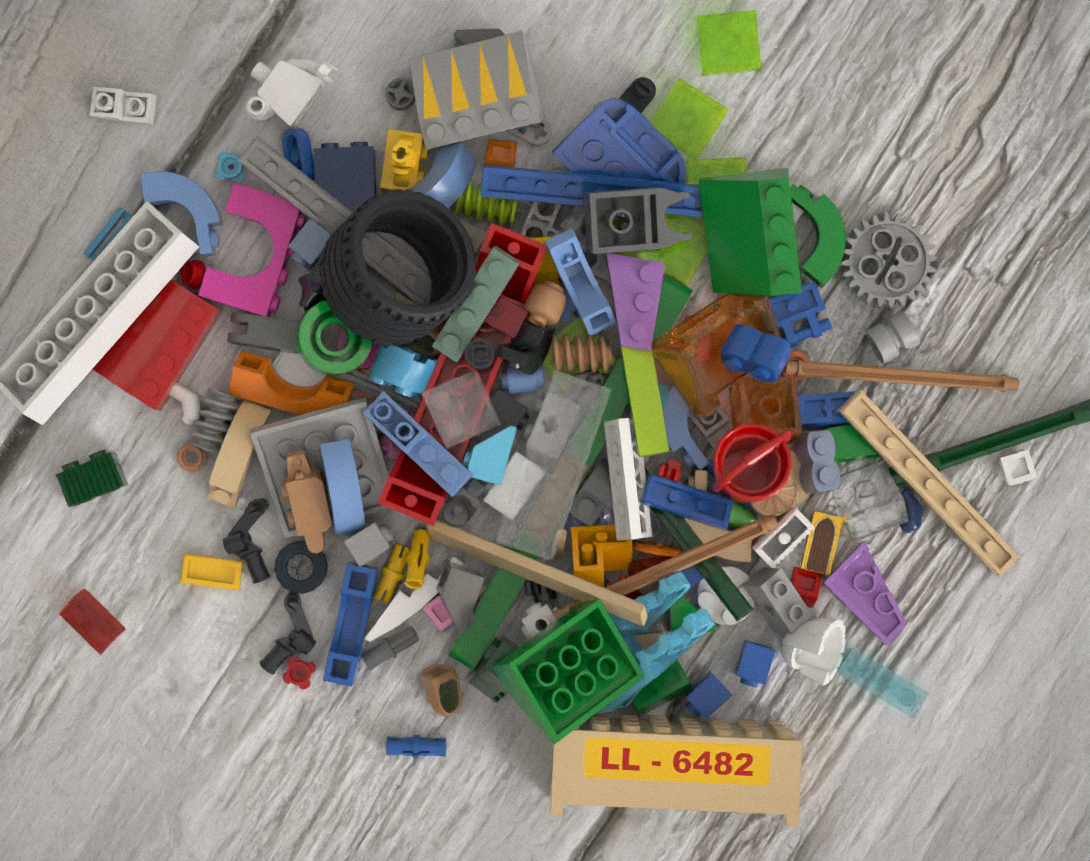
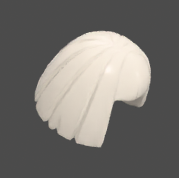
M835 618L807 620L795 632L785 635L781 648V654L785 662L813 682L823 686L828 684L829 680H832L837 672L836 668L840 666L843 658L841 653L845 649V626L841 620Z

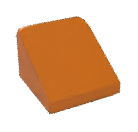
M488 139L484 165L514 167L517 142Z

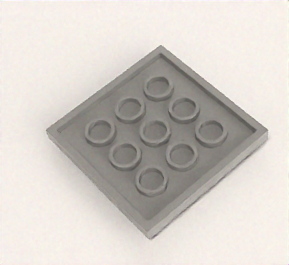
M366 397L250 429V435L285 538L297 535L296 526L290 527L287 510L291 509L290 501L284 500L281 483L285 482L286 471H288L287 453L305 450L310 465H315L322 469L327 489L320 444L350 439L364 516L390 509L377 504L390 474L375 425L363 414L369 407Z

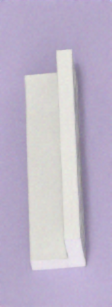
M622 418L604 422L617 541L652 537L649 506L640 503L646 484L644 457L638 456L633 420Z

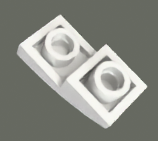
M93 87L89 116L153 125L157 96L150 93L127 92L116 88Z

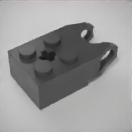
M660 187L583 192L586 252L599 254L662 249L679 241L692 240L691 233L676 232L669 229L664 219L665 211L671 204L682 199H690L689 192H674ZM618 213V216L623 218V222L618 223L617 228H615V225L612 224V219Z

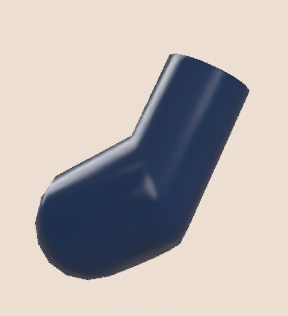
M906 488L897 495L906 509L905 518L900 521V528L905 533H911L912 531H917L921 526L923 508L912 491Z

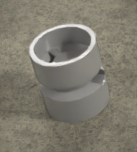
M903 311L888 318L887 325L879 323L865 331L866 338L873 352L882 364L898 357L900 349L906 352L920 344L916 329Z

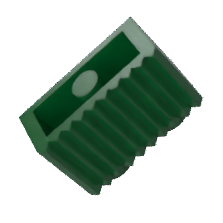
M106 449L89 455L90 461L79 464V461L76 460L61 466L63 472L57 473L56 477L68 507L78 506L128 486L116 453L107 454Z

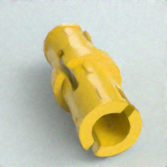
M423 529L413 531L411 550L407 553L406 557L408 569L404 584L410 589H421L423 587L425 568L429 565L430 561L428 548L431 537L429 532Z
M399 543L394 544L386 567L383 566L381 570L383 576L373 595V598L381 601L384 591L387 590L383 602L387 604L392 602L391 600L398 582L404 578L402 572L407 563V553L411 550V548L405 546L401 557H399L403 547Z

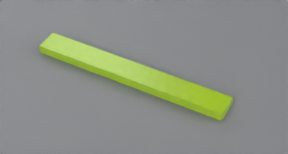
M623 219L614 220L612 224L617 228L618 223L623 222ZM636 251L613 252L614 254L637 258ZM652 346L650 352L620 347L638 456L668 453L669 447Z

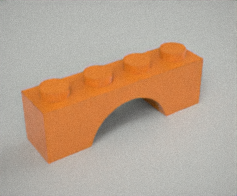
M242 350L232 368L229 395L299 416L350 402L355 383L326 375L321 382L313 386H296L288 383L276 373L270 358Z

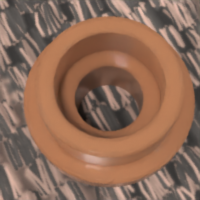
M190 443L182 445L177 452L179 466L188 472L200 470L207 460L206 451ZM192 451L197 454V460L194 463L189 462L187 459V455Z

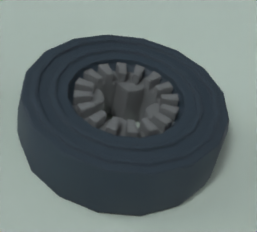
M296 541L287 544L280 550L275 559L274 571L278 582L285 589L293 593L304 594L314 591L323 583L327 575L328 563L322 551L318 554L311 553V551H308L305 541ZM301 559L306 560L305 565L309 567V570L298 575L297 569L293 567V564L299 563Z

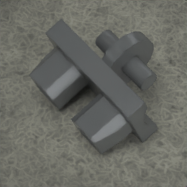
M471 477L463 488L453 497L450 495L446 501L442 512L444 521L456 527L465 523L466 520L469 521L482 503L478 498L485 490V487Z

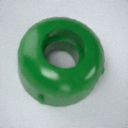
M325 300L312 306L300 318L296 327V347L294 350L299 353L305 364L321 374H343L354 370L364 362L372 348V341L362 339L361 336L352 333L348 327L346 328L336 318L335 313L329 308L328 302ZM326 324H336L344 330L346 343L340 351L333 352L323 346L320 334Z

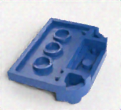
M611 97L596 104L593 107L594 109L552 150V153L572 173L683 183L685 180V161L679 151L635 106L616 97ZM618 213L615 214L620 220L623 219L621 216H618Z

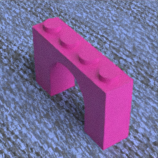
M234 183L225 211L231 215L265 226L273 239V257L269 265L262 272L251 277H237L207 267L198 296L259 316L270 317L271 313L276 314L281 297L277 296L280 285L285 286L290 269L286 268V265L294 251L288 245L296 237L298 229L304 227L307 215L285 198Z

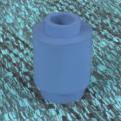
M542 365L532 375L506 366L507 371L501 372L503 389H509L510 395L537 392L538 388H544Z

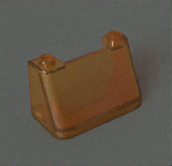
M723 295L652 342L651 348L655 359L693 414L700 415L701 417L714 414L717 410L716 408L720 405L717 394L748 374L747 372L730 371L721 360L720 351L735 324H743L761 333L781 338L767 296Z

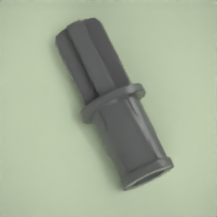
M408 627L389 639L383 638L384 642L362 653L361 656L369 670H372L391 657L397 658L396 654L419 641L418 634L413 627Z

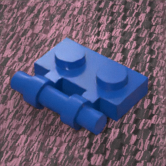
M815 282L802 286V293L779 295L759 303L769 331L781 327L783 336H780V338L788 341L790 348L798 346L797 342L810 337L818 338L822 336V332L832 329L829 318L818 321L815 313L826 308ZM806 318L808 326L793 331L790 323Z

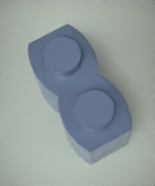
M824 430L797 435L795 452L797 459L801 463L799 477L804 492L808 494L838 489L840 472L834 461L835 441L831 432Z

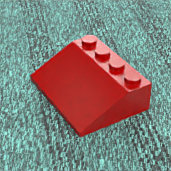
M170 280L92 370L154 410L161 411L170 397L169 394L173 386L179 383L222 313V310L175 281Z

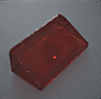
M86 589L73 596L59 613L100 655L125 631V627Z

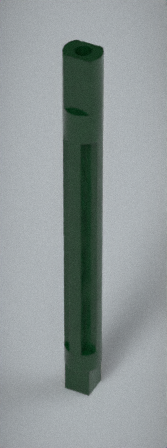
M1090 399L1069 406L1066 409L924 456L941 472L944 469L1032 439L1089 422ZM892 467L887 468L889 479L894 487L906 484Z
M645 468V475L647 481V477L650 473ZM650 507L683 552L703 544L683 517ZM713 556L694 564L736 621L741 620L753 610L752 606Z

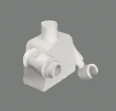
M290 59L287 62L280 60L272 70L260 61L250 74L251 77L262 84L257 92L259 97H252L247 101L246 111L250 117L258 120H267L276 114L289 128L296 129L325 88L324 81L329 84L333 82L328 77L329 72L332 70L338 72V68L328 61L317 62L311 59Z

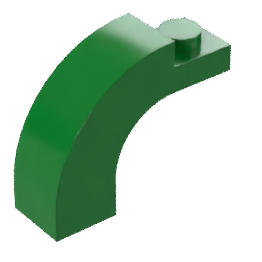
M793 184L791 186L792 201L804 210L803 213L811 220L816 232L814 250L800 267V271L822 288L833 277L841 264L846 243L844 224L838 209L825 194H822L815 202L812 199L814 195L802 185L797 187Z

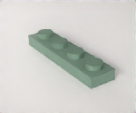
M494 246L474 278V286L470 289L469 297L466 298L462 306L451 314L432 347L457 363L521 262L499 247Z

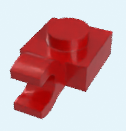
M669 459L667 465L661 463L657 476L679 482L682 472L679 469L681 462Z

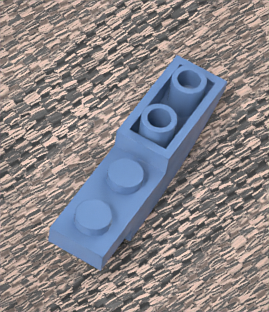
M384 391L363 412L368 419L452 497L473 476L468 469Z

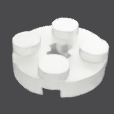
M721 566L753 608L755 602L744 587V584L750 577L736 567ZM703 578L697 586V602L700 609L707 610L715 623L734 625L748 616L746 615L741 620L736 621L725 605L720 602V599Z

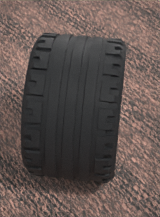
M409 189L386 190L382 194L377 193L373 197L368 198L332 233L325 243L326 246L322 250V257L319 262L321 266L319 269L320 285L323 288V295L328 302L329 308L335 313L336 318L355 335H359L362 339L370 340L375 344L382 343L385 346L391 344L394 346L406 345L426 336L464 304L466 298L471 293L470 289L473 288L474 278L476 277L475 251L467 230L463 227L458 217L440 201L438 202L429 195H424L418 191L413 192ZM365 233H389L403 239L416 250L428 268L431 278L429 304H405L393 299L380 289L365 267L362 255V241Z

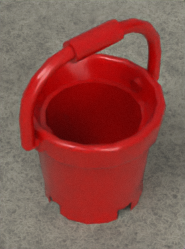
M759 423L741 424L728 430L718 441L713 454L716 482L713 490L715 492L721 490L728 499L734 500L737 503L762 501L776 495L787 483L792 470L791 451L786 442L793 436V431L787 429L778 434L773 428Z

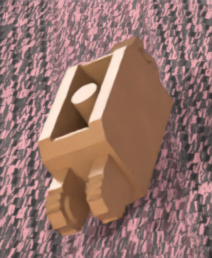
M305 450L287 453L288 471H286L285 482L281 483L284 500H289L291 509L287 510L290 527L296 526L298 537H305L308 551L318 554L325 548L324 531H328L332 525L331 507L323 472L319 467L310 465Z

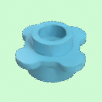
M221 152L218 155L219 163L216 177L221 181L232 179L237 183L242 182L245 178L243 173L244 165L238 161L242 154L235 156L227 152ZM229 165H234V169L230 170Z

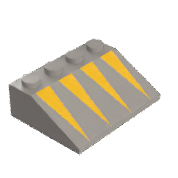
M523 30L409 59L418 120L426 150L539 123L545 118Z

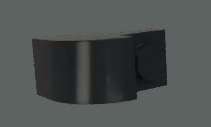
M525 319L518 334L512 339L511 343L499 344L496 356L505 359L506 366L532 375L543 364L549 352L552 335L555 333L556 328L545 325L544 328L538 327L529 322L528 319Z

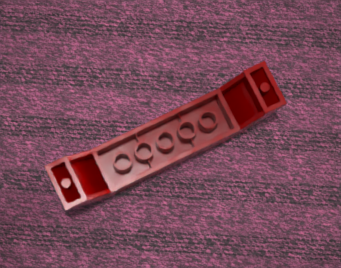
M491 223L476 262V274L494 246L499 247L521 263L500 296L524 309V303L534 285L547 246ZM485 322L482 323L472 341L485 339L491 343L495 351L493 364L488 369L482 371L475 370L466 362L465 352L457 363L441 353L414 418L422 428L461 464L504 361L503 358L496 356L499 344L511 343L513 339L511 336ZM401 450L386 480L377 504L434 526L448 496V492Z

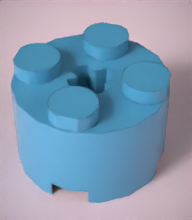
M381 343L369 371L371 373L369 380L384 386L386 384L396 386L395 391L408 397L413 395L421 398L422 394L426 391L438 360L430 359L431 356L410 349L406 345L397 347L393 344L385 346Z

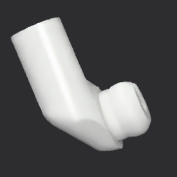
M176 383L169 395L182 402L183 422L187 425H194L195 421L201 418L199 413L202 410L200 398L197 394Z

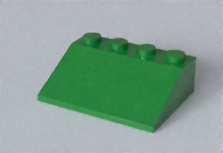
M789 168L699 178L713 293L764 296L802 293Z
M600 599L581 602L492 666L507 693L552 744L559 742L645 677Z

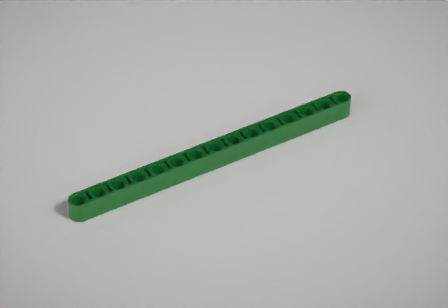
M668 275L661 286L652 340L653 358L693 291ZM622 355L565 452L589 467L550 537L606 442L604 422L619 419L629 402ZM520 530L510 550L538 560L546 544ZM498 568L475 608L476 614L472 625L467 626L465 633L460 634L448 656L474 670L525 583L526 578Z

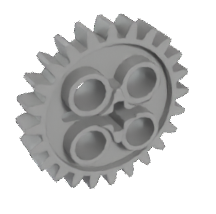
M885 213L881 222L876 215L871 217L872 225L865 220L860 222L863 231L857 228L851 230L855 239L846 238V244L850 246V249H845L844 255L848 257V260H844L840 264V266L848 267L849 270L842 275V278L851 277L852 279L847 288L856 286L858 290L855 297L857 298L865 294V304H869L875 299L876 308H881L883 302L886 301L888 309H892L896 300L899 306L903 307L906 304L905 297L911 302L916 301L915 291L920 294L926 292L921 284L932 283V280L926 276L927 273L936 272L934 267L929 266V262L937 260V257L929 255L928 252L935 245H926L925 243L930 234L920 236L919 232L922 225L920 224L915 228L910 227L912 218H908L904 223H901V214H897L893 221L890 220L889 214ZM877 234L887 236L889 245L886 249H881L876 245L875 237ZM899 237L902 241L891 258L895 265H891L885 270L880 284L877 285L875 280L886 262L882 257H886L891 253L895 241ZM904 247H909L914 251L915 258L913 262L903 260L901 252ZM864 260H870L875 264L876 270L873 275H867L862 271L861 265ZM891 273L900 276L902 280L900 288L895 289L889 285L888 277Z

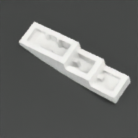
M456 555L450 561L459 565L464 563ZM428 572L424 577L423 587L415 589L411 595L401 589L365 639L370 642L400 625L424 607L438 593L436 587L440 576L437 579Z

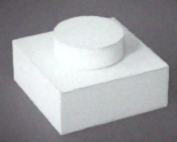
M1029 449L998 458L1006 486L1037 478Z

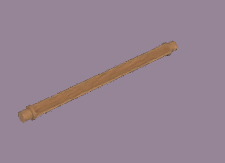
M801 359L787 361L784 366L785 374H795L796 377H824L999 390L1001 392H1006V390L1017 391L1019 387L1018 378L1008 377L1003 374L1001 376L811 362L802 361Z
M774 514L763 519L759 517L758 520L605 587V589L623 596L764 533L766 535L769 533V530L779 525ZM576 600L569 604L566 603L564 607L555 610L554 615L558 620L582 601Z

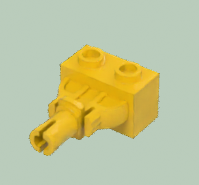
M388 129L380 189L383 192L386 190L410 189L425 177V172L421 171L422 160H427L429 149L426 150L422 134Z

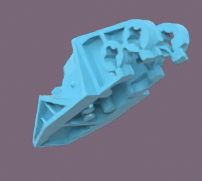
M682 572L673 574L668 578H663L659 581L658 590L635 599V601L644 604L648 618L643 627L608 613L645 677L597 713L611 712L614 709L628 707L644 686L665 671L714 625V621L707 610L699 609L697 612L690 613L683 618L684 622L680 628L671 633L662 634L658 637L659 640L646 650L643 649L639 641L634 637L641 632L649 630L648 628L690 588L691 585Z

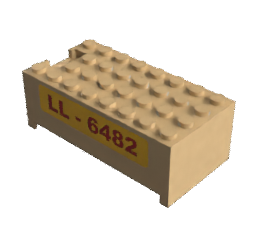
M597 713L559 742L553 744L550 816L563 817V804L786 815L785 827L798 828L802 740L788 725H785L784 721L768 720L767 725H758L755 723V720L738 719L737 724H729L724 718H708L707 723L698 722L696 717L679 716L678 721H668L667 716L649 715V720L638 719L636 714L623 713L619 714V718H608V713Z

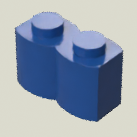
M735 324L720 353L722 363L730 371L750 373L753 378L760 382H776L791 355L790 343L778 336L761 333L743 324Z

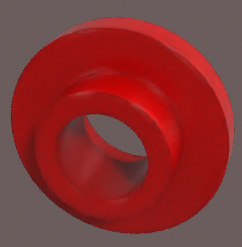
M194 259L187 261L183 265L181 280L189 288L198 289L201 287L206 272L203 261Z

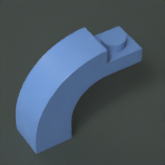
M462 141L441 147L436 150L433 165L427 175L409 190L429 195L449 208L468 186L473 176L477 159Z
M157 171L140 174L144 203L148 201L153 206L171 203L186 207L195 221L200 255L203 257L215 256V248L219 247V237L217 230H212V226L223 225V221L212 197L197 183L176 173Z
M571 228L545 241L559 277L589 335L591 336L615 324L616 320L611 307L587 263L573 229Z
M699 364L690 368L674 382L668 393V399L663 411L669 450L673 453L682 447L684 452L680 455L690 469L695 466L697 470H701L709 462L689 433L687 425L688 414L693 404L699 398L715 388Z
M350 439L320 444L334 535H355L365 529V518Z

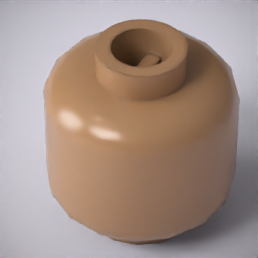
M549 281L533 285L524 303V310L528 311V316H530L529 322L542 328L546 324H557L567 305L564 289Z

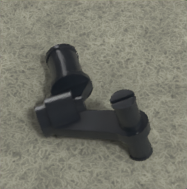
M264 498L251 501L227 537L223 538L225 551L229 555L235 554L245 561L253 584L271 577L261 555V552H263L262 548L252 543L251 535L248 532L269 507V503L265 504L268 501Z
M291 591L284 599V606L289 613L294 629L287 637L276 639L274 641L276 645L259 663L271 675L276 673V670L288 656L292 657L294 654L301 652L307 655L317 642L313 639L311 628L301 605V597L298 593Z

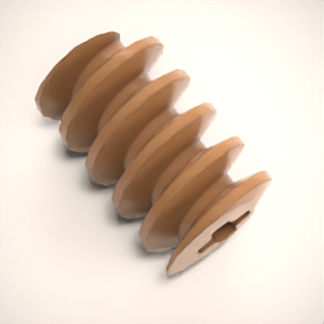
M556 334L552 335L551 364L554 363L557 372L561 371L563 364H566L568 372H572L575 364H578L580 372L584 373L587 364H589L592 373H596L599 365H602L604 373L608 374L612 359V337L609 343L606 344L604 337L599 336L597 343L594 344L592 336L588 335L585 343L582 344L580 335L575 336L573 343H570L567 334L563 335L561 343H558Z

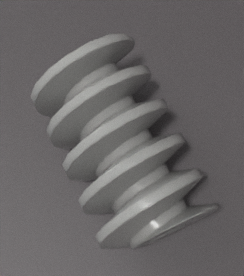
M208 388V392L214 396V399H204L203 402L210 409L199 411L205 418V421H195V424L201 431L191 432L190 435L197 441L190 444L219 454L221 447L218 443H223L225 436L222 432H227L230 427L226 422L233 421L235 415L231 410H238L240 407L235 399L239 398L213 388Z

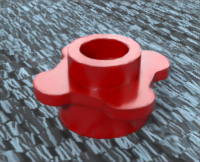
M292 656L288 660L289 667L287 672L282 676L283 681L287 684L299 685L300 689H307L311 684V674L316 671V665L312 661L305 662L300 660L298 656ZM297 670H301L302 674L297 675Z

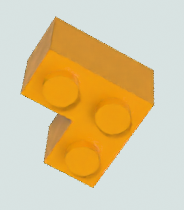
M615 525L571 527L574 576L604 588V571L633 570L632 539L617 541Z

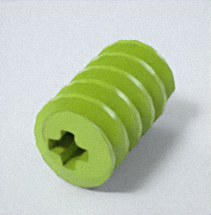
M471 179L457 200L455 214H458L464 207L465 216L470 217L473 211L476 210L477 220H481L485 213H487L489 223H492L498 216L500 226H504L509 219L512 229L520 201L482 197L480 195L481 183L476 189H473V180Z

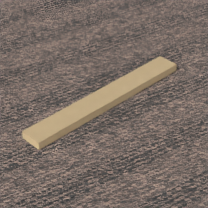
M857 390L837 410L995 576L1000 577L1020 557L862 390Z
M436 520L434 526L427 525L428 532L433 541L579 601L600 599L608 613L642 627L648 618L645 605L439 520Z

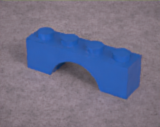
M347 563L336 628L327 657L323 681L350 687L355 684L379 570L377 567L367 565L359 567L357 563Z

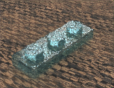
M852 647L837 670L838 674L912 718H915L929 694Z

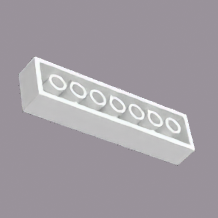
M146 201L0 367V391L24 415L43 425L199 246L164 214Z

